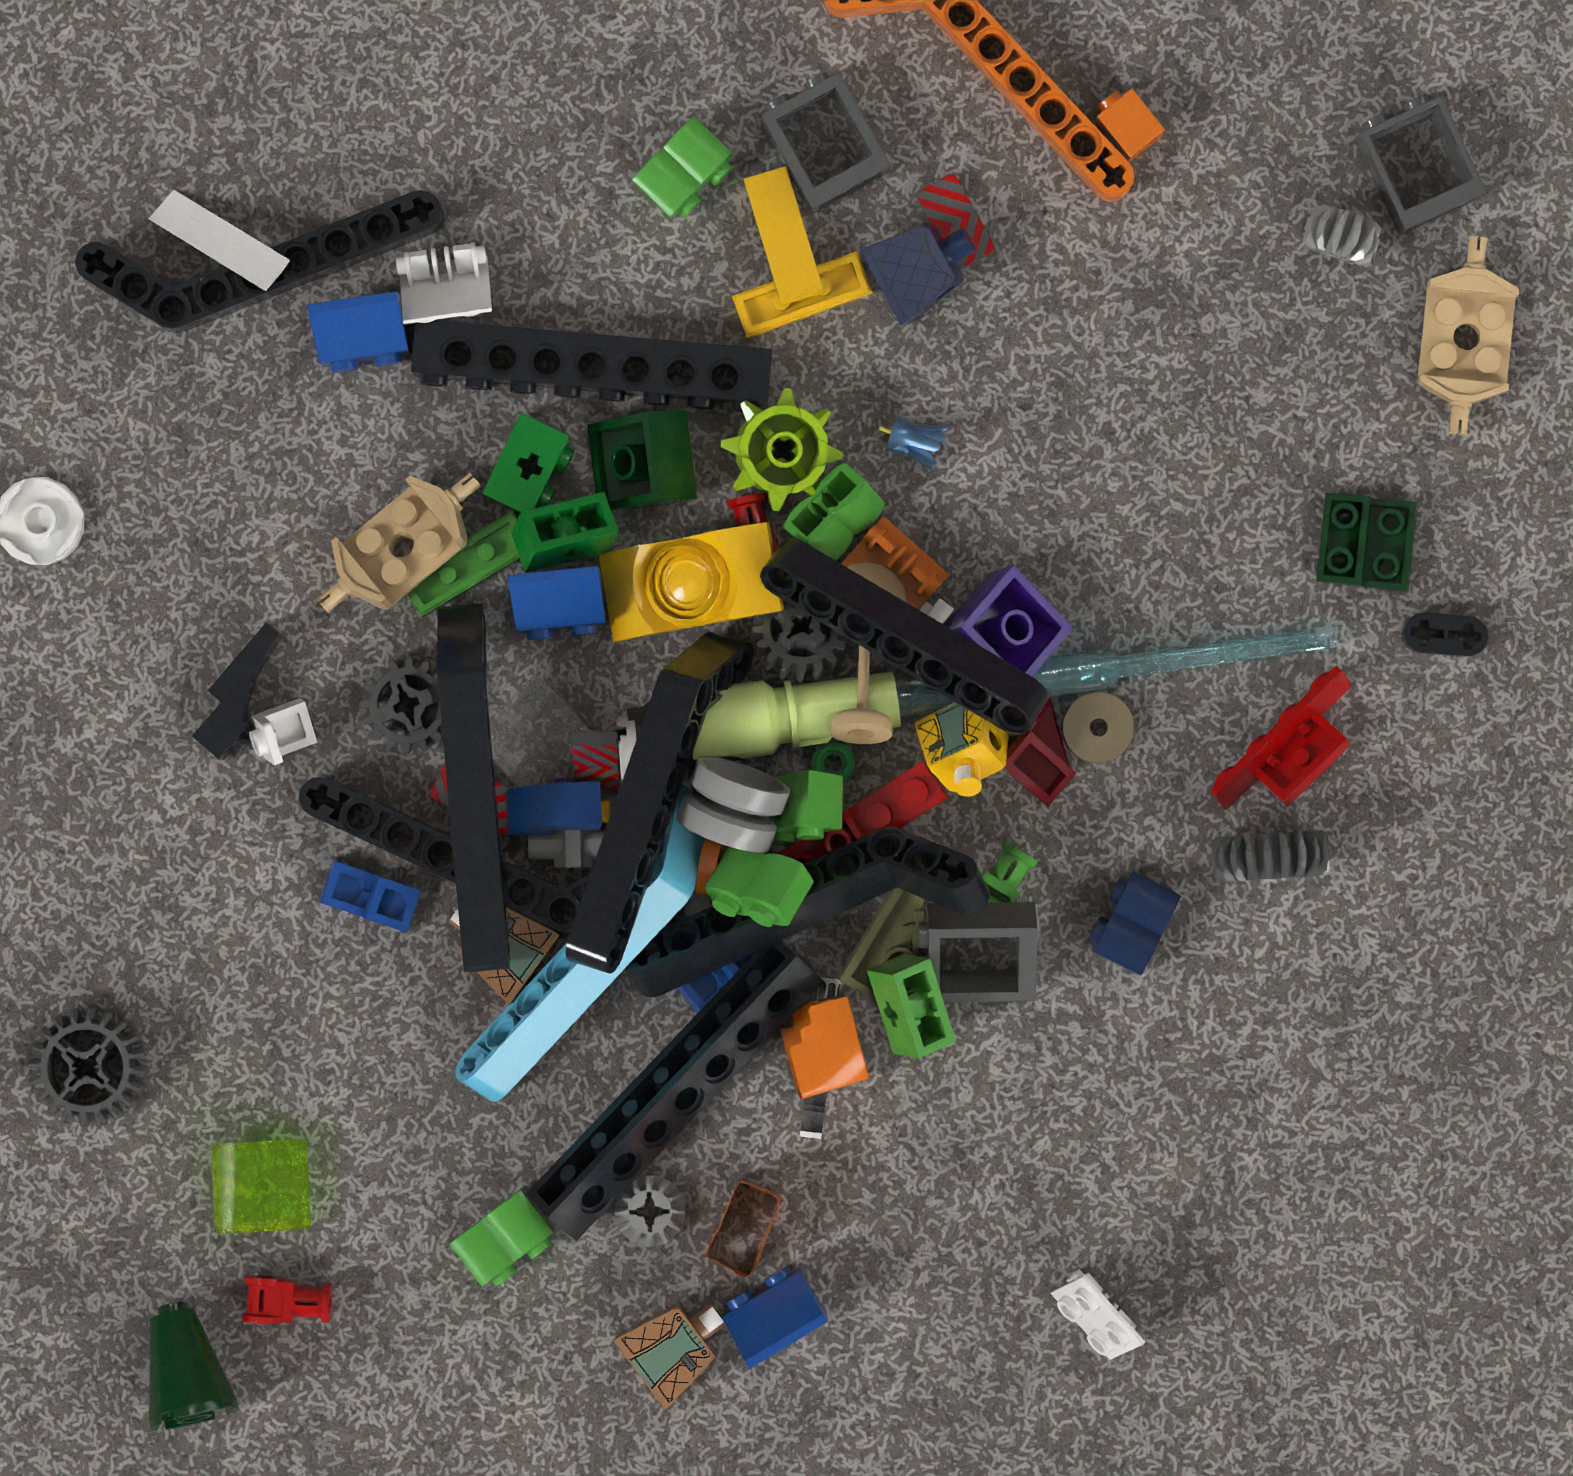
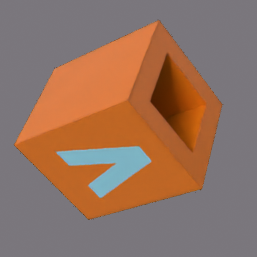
M1130 89L1123 96L1117 90L1097 106L1101 113L1097 115L1094 123L1128 162L1132 161L1160 139L1165 132L1163 126L1133 89Z

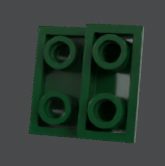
M1326 493L1316 581L1409 592L1418 503L1374 499L1370 496Z

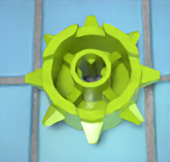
M790 388L783 389L776 406L760 409L747 400L743 401L740 405L746 419L745 423L739 429L738 436L721 440L720 445L721 448L735 454L736 463L741 471L733 484V488L739 491L754 486L759 490L767 492L772 511H780L788 493H798L803 490L811 496L815 495L819 485L818 478L825 470V463L843 459V452L827 445L828 436L823 426L831 412L826 408L810 414L805 409L797 408L792 389ZM775 440L778 442L789 441L791 448L787 450L790 454L787 461L784 458L775 459L773 457L772 451L775 448L772 444Z

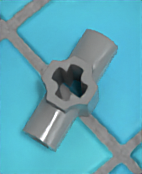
M555 829L552 835H528V860H554V868L592 867V859L596 858L605 830Z

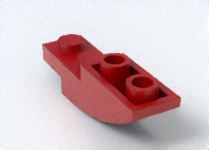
M924 759L842 813V829L824 832L823 839L800 840L779 855L805 864L885 827L900 829L950 796L939 779L930 771Z

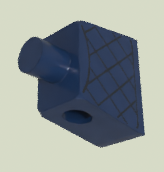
M925 225L872 244L860 251L900 325L916 321L964 281V277L956 262L975 252L976 247L964 228L943 239L935 225Z

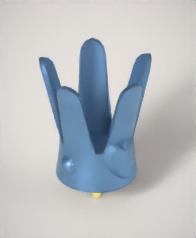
M897 416L892 430L882 426L879 427L880 431L890 434L886 449L903 456L908 455L933 471L932 465H936L937 462L929 452L923 449L938 451L940 449L939 442L946 439V435L938 431L947 430L948 427L914 424L908 419H903Z

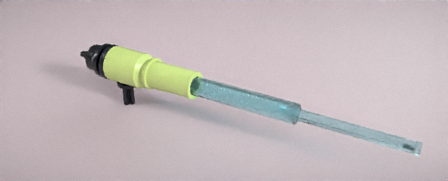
M1330 625L1116 657L1112 648L1049 657L1033 678L1043 684L1047 690L1048 697L1117 688L1118 678L1336 648V637L1334 628ZM893 671L869 675L868 709L882 712L890 717L893 728L901 727L900 718L932 714L955 703L914 677L895 679ZM858 676L791 686V682L788 680L783 681V687L772 688L763 680L734 684L728 690L721 691L722 698L707 710L691 758L697 760L700 756H711L747 765V758L773 755L778 747L784 743H791L792 748L828 743L832 738L830 734V721L833 716L843 710L857 708ZM649 702L644 706L627 708L628 721H635L637 737ZM626 729L615 730L618 741L621 740L620 735H627Z

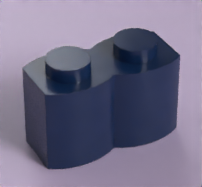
M1134 871L1131 872L1128 879L1120 876L1108 899L1116 903L1109 918L1106 919L1100 916L1088 939L1096 943L1092 952L1138 976H1142L1178 905L1181 895Z

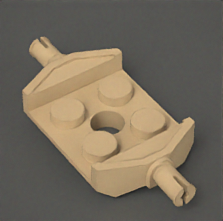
M1478 236L1468 237L1467 263L1461 269L1432 278L1427 282L1417 384L1428 392L1447 401L1448 407H1452L1448 434L1456 435L1458 433L1461 436L1468 435L1469 409L1472 408V404L1509 391L1507 378L1515 300L1519 295L1518 287L1486 269L1484 263L1488 238L1480 237L1478 239ZM1467 325L1476 331L1478 342L1473 349L1464 350L1456 345L1454 332L1457 327Z
M468 472L450 490L445 489L444 491L435 485L410 475L405 479L410 487L344 542H341L337 537L332 539L331 543L337 574L340 577L337 579L338 583L334 584L319 598H316L321 606L330 613L333 608L350 595L353 599L359 597L378 608L389 610L467 545V532L460 512L464 508L460 505V502H463L479 487H482L473 475ZM404 539L414 540L413 549L407 556H394L395 547L400 541Z

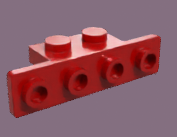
M1338 666L1333 667L1329 672L1320 674L1312 682L1309 692L1297 704H1291L1283 710L1278 718V723L1266 735H1260L1255 738L1248 746L1246 754L1234 766L1227 767L1217 776L1210 792L1225 810L1256 780L1261 782L1288 808L1351 745L1348 739L1322 716L1351 687V683L1345 673Z

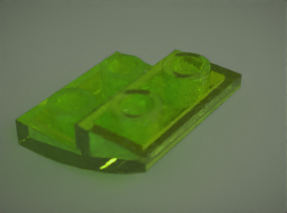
M307 1139L211 1143L215 1233L311 1229Z

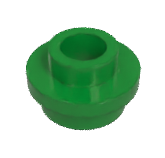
M829 741L828 743L821 744L814 751L811 758V769L813 771L843 776V783H845L854 772L855 757L850 748L845 744ZM830 755H836L842 761V766L837 772H829L824 766L825 759Z

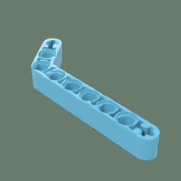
M683 784L681 786L623 958L616 971L608 974L568 961L565 953V944L464 1052L458 1061L455 1071L456 1078L489 1101L496 1102L501 1100L687 903L695 888L700 854L705 840L704 837L681 825L676 819L683 797L686 794L694 793Z

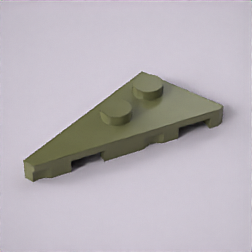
M899 888L890 890L837 979L877 1003L867 970L903 954L919 956L918 923L919 921H924V898Z

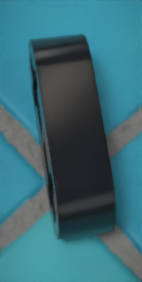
M1418 613L1406 620L1401 631L1405 646L1412 652L1420 654L1457 657L1474 656L1485 648L1488 641V630L1484 623L1478 618L1471 616ZM1423 620L1426 621L1427 629L1441 631V638L1426 639L1425 646L1419 645L1418 638L1411 636V628L1419 627L1420 621ZM1465 624L1471 625V632L1478 634L1479 639L1476 642L1470 643L1469 649H1464L1463 641L1448 639L1449 631H1462Z

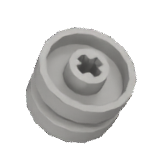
M700 756L696 760L689 780L698 792L689 793L683 797L676 817L678 822L688 830L722 845L756 853L768 852L778 829L769 816L781 815L791 792L790 788L777 778L747 765L717 757Z

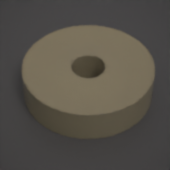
M1105 692L1088 693L1076 699L1067 709L1062 723L1063 738L1069 750L1078 758L1090 763L1109 762L1121 756L1129 747L1134 735L1133 716L1127 705L1118 697ZM1095 719H1100L1106 724V732L1102 736H1095L1090 731V724Z

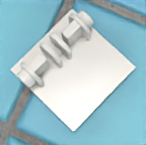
M475 242L453 246L455 260L452 261L449 246H444L445 262H438L436 249L431 248V264L428 262L426 250L404 252V257L396 258L398 275H400L403 324L415 322L428 323L436 319L457 316L470 317L479 313L491 312L489 267L485 246H476Z
M1080 1269L1076 1270L1066 1280L1067 1284L1050 1293L1058 1301L1057 1307L1068 1320L1076 1322L1085 1331L1091 1347L1099 1354L1107 1356L1110 1360L1145 1343L1142 1337L1134 1330L1136 1328L1135 1323L1122 1310H1116L1118 1308L1117 1303L1111 1304L1107 1300L1109 1298L1108 1293H1101L1103 1288L1089 1272L1084 1274Z

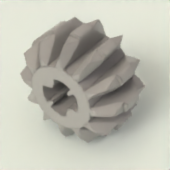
M1323 204L1314 207L1311 216L1308 217L1304 228L1303 243L1307 248L1325 256L1361 266L1370 263L1373 254L1376 253L1380 243L1379 236L1382 228L1372 219Z

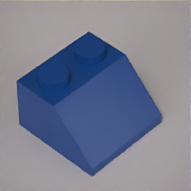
M397 291L307 304L319 363L323 367L331 366L332 373L358 370L357 362L375 360L377 367L397 365L402 363L401 356L412 355L407 324H403L401 297Z
M598 566L508 575L516 632L526 633L527 640L554 638L553 630L571 628V636L598 634L597 626L607 625L602 573Z
M785 1266L764 1279L768 1285L754 1295L747 1289L726 1302L729 1310L723 1313L722 1318L749 1369L827 1323V1313L800 1267L790 1272L789 1268Z

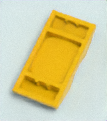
M769 522L715 530L689 537L643 544L600 554L599 561L613 642L784 611L783 600L767 590L760 578L762 568L774 554Z

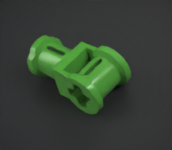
M1004 841L1001 846L1003 853L991 872L985 871L982 875L990 891L988 902H1015L1020 894L1016 890L1029 868H1035L1038 864L1036 860ZM1015 861V866L1013 867L1012 871L1010 872L1006 880H1004L1003 878L1005 874L1007 873L1012 863Z

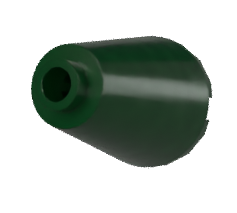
M175 1302L158 1307L159 1315L150 1319L149 1423L151 1430L157 1431L162 1421H164L165 1429L169 1430L214 1420V1410L223 1409L224 1407L227 1415L239 1410L237 1398L195 1309L185 1308L184 1302Z

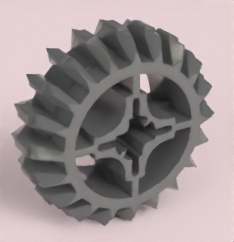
M1322 830L1217 837L1211 842L1210 864L1213 867L1214 878L1220 882L1325 875L1331 870L1332 848L1329 845L1328 834Z
M89 1006L87 1008L85 1020H83L79 1008H72L69 1010L70 1024L61 1014L54 1016L53 1021L58 1031L55 1032L47 1026L42 1027L40 1033L48 1040V1043L36 1041L31 1045V1049L41 1053L42 1058L27 1061L28 1067L40 1068L41 1075L29 1078V1084H44L45 1090L39 1092L35 1098L38 1102L46 1100L50 1096L53 1098L54 1101L47 1109L50 1115L56 1114L62 1107L66 1108L63 1114V1123H71L76 1113H79L80 1126L88 1127L91 1123L92 1113H94L98 1125H106L108 1123L107 1109L116 1119L123 1117L124 1112L119 1102L121 1101L126 1106L134 1107L137 1104V1100L129 1093V1090L143 1092L146 1089V1084L135 1080V1074L144 1075L150 1072L149 1066L136 1065V1058L147 1056L148 1049L133 1050L131 1044L139 1041L142 1036L140 1032H134L127 1037L123 1034L130 1024V1021L126 1018L120 1020L115 1027L112 1026L115 1015L113 1010H106L101 1021H98L96 1006ZM86 1029L105 1035L90 1050H84L77 1044L73 1045L66 1039L70 1034ZM115 1045L118 1047L123 1060V1075L120 1083L115 1080L116 1077L109 1071L107 1066L108 1057ZM57 1050L62 1053L61 1057L68 1063L70 1069L69 1076L63 1083L64 1086L62 1088L58 1084L54 1072V1059ZM98 1055L96 1057L98 1065L94 1066L98 1068L97 1075L89 1074L78 1079L82 1075L79 1068L84 1067L79 1066L80 1058L85 1060ZM87 1083L94 1084L100 1089H105L111 1094L103 1102L92 1104L79 1102L72 1098Z

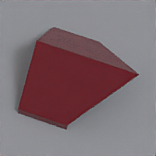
M1051 697L1048 698L1047 703L1031 728L1025 734L1017 735L1008 746L1006 765L1002 769L1047 807L1050 806L1076 774L1069 766Z

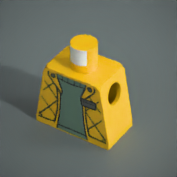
M956 702L915 722V728L927 766L951 792H957L965 797L974 796L982 789V779L1002 770L1006 765L1009 733Z

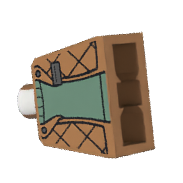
M506 907L510 969L480 971L477 973L504 1001L510 1004L521 992L562 934ZM457 909L449 923L460 930ZM461 948V950L459 951V954L461 955V957H462V948Z
M677 1303L615 1336L614 1343L663 1408L667 1409L716 1357V1351L707 1339L726 1324L712 1303H709L691 1318L683 1307Z

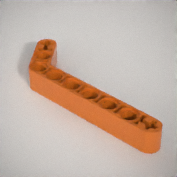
M822 0L829 14L840 18L923 10L1099 198L1104 201L1114 202L1124 198L1129 192L1134 181V171L1131 164L977 0H868V2L848 0L847 3H839V0ZM962 7L969 10L973 15L972 23L966 27L955 26L949 19V13L953 9ZM986 40H995L1001 44L1004 53L997 59H986L979 51L980 44ZM1017 72H1024L1031 76L1034 86L1027 92H1019L1012 88L1009 78ZM1049 104L1057 105L1064 113L1063 121L1054 125L1047 124L1040 116L1041 108ZM1083 136L1090 139L1094 145V153L1088 157H1080L1074 154L1070 146V142L1074 138ZM1102 153L1107 157L1102 163L1105 170L1110 174H1114L1116 171L1122 174L1119 182L1121 188L1116 184H1112L1110 187L1104 185L1106 173L1099 165L1094 172L1088 169L1095 165Z

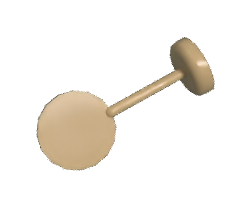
M870 562L855 563L847 567L907 602L904 586L896 574L886 567ZM860 645L857 708L836 713L830 721V734L835 739L846 743H881L893 736V725L890 717L884 713L868 709L870 651Z

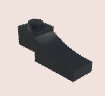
M268 623L263 625L207 690L221 703L192 737L219 760H225L229 755L234 759L237 758L251 742L247 733L253 726L247 722V714L252 692L266 661L284 637Z

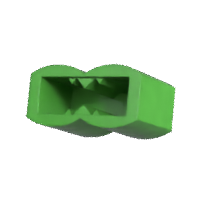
M693 116L648 161L632 181L671 220L678 214L685 219L702 201L698 196L699 192L709 182L717 186L731 172L733 167L728 162L733 158V153Z
M843 463L831 470L822 479L815 495L806 498L791 511L783 527L793 538L799 539L832 559L837 560L848 549L854 535L867 529L879 517L885 502L847 463Z
M728 847L704 889L712 899L713 907L726 916L735 917L736 914L750 916L755 922L766 927H771L773 924L788 926L814 881L805 866L792 858L779 854L756 853Z
M524 1187L450 1243V1246L482 1287L489 1281H492L495 1287H497L517 1271L513 1266L515 1261L525 1254L532 1260L553 1244L548 1236L555 1231V1228L529 1198Z

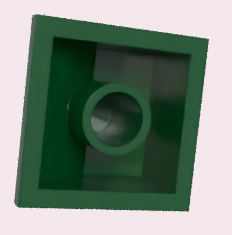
M686 410L646 411L587 425L595 494L605 492L611 511L669 505L697 499Z

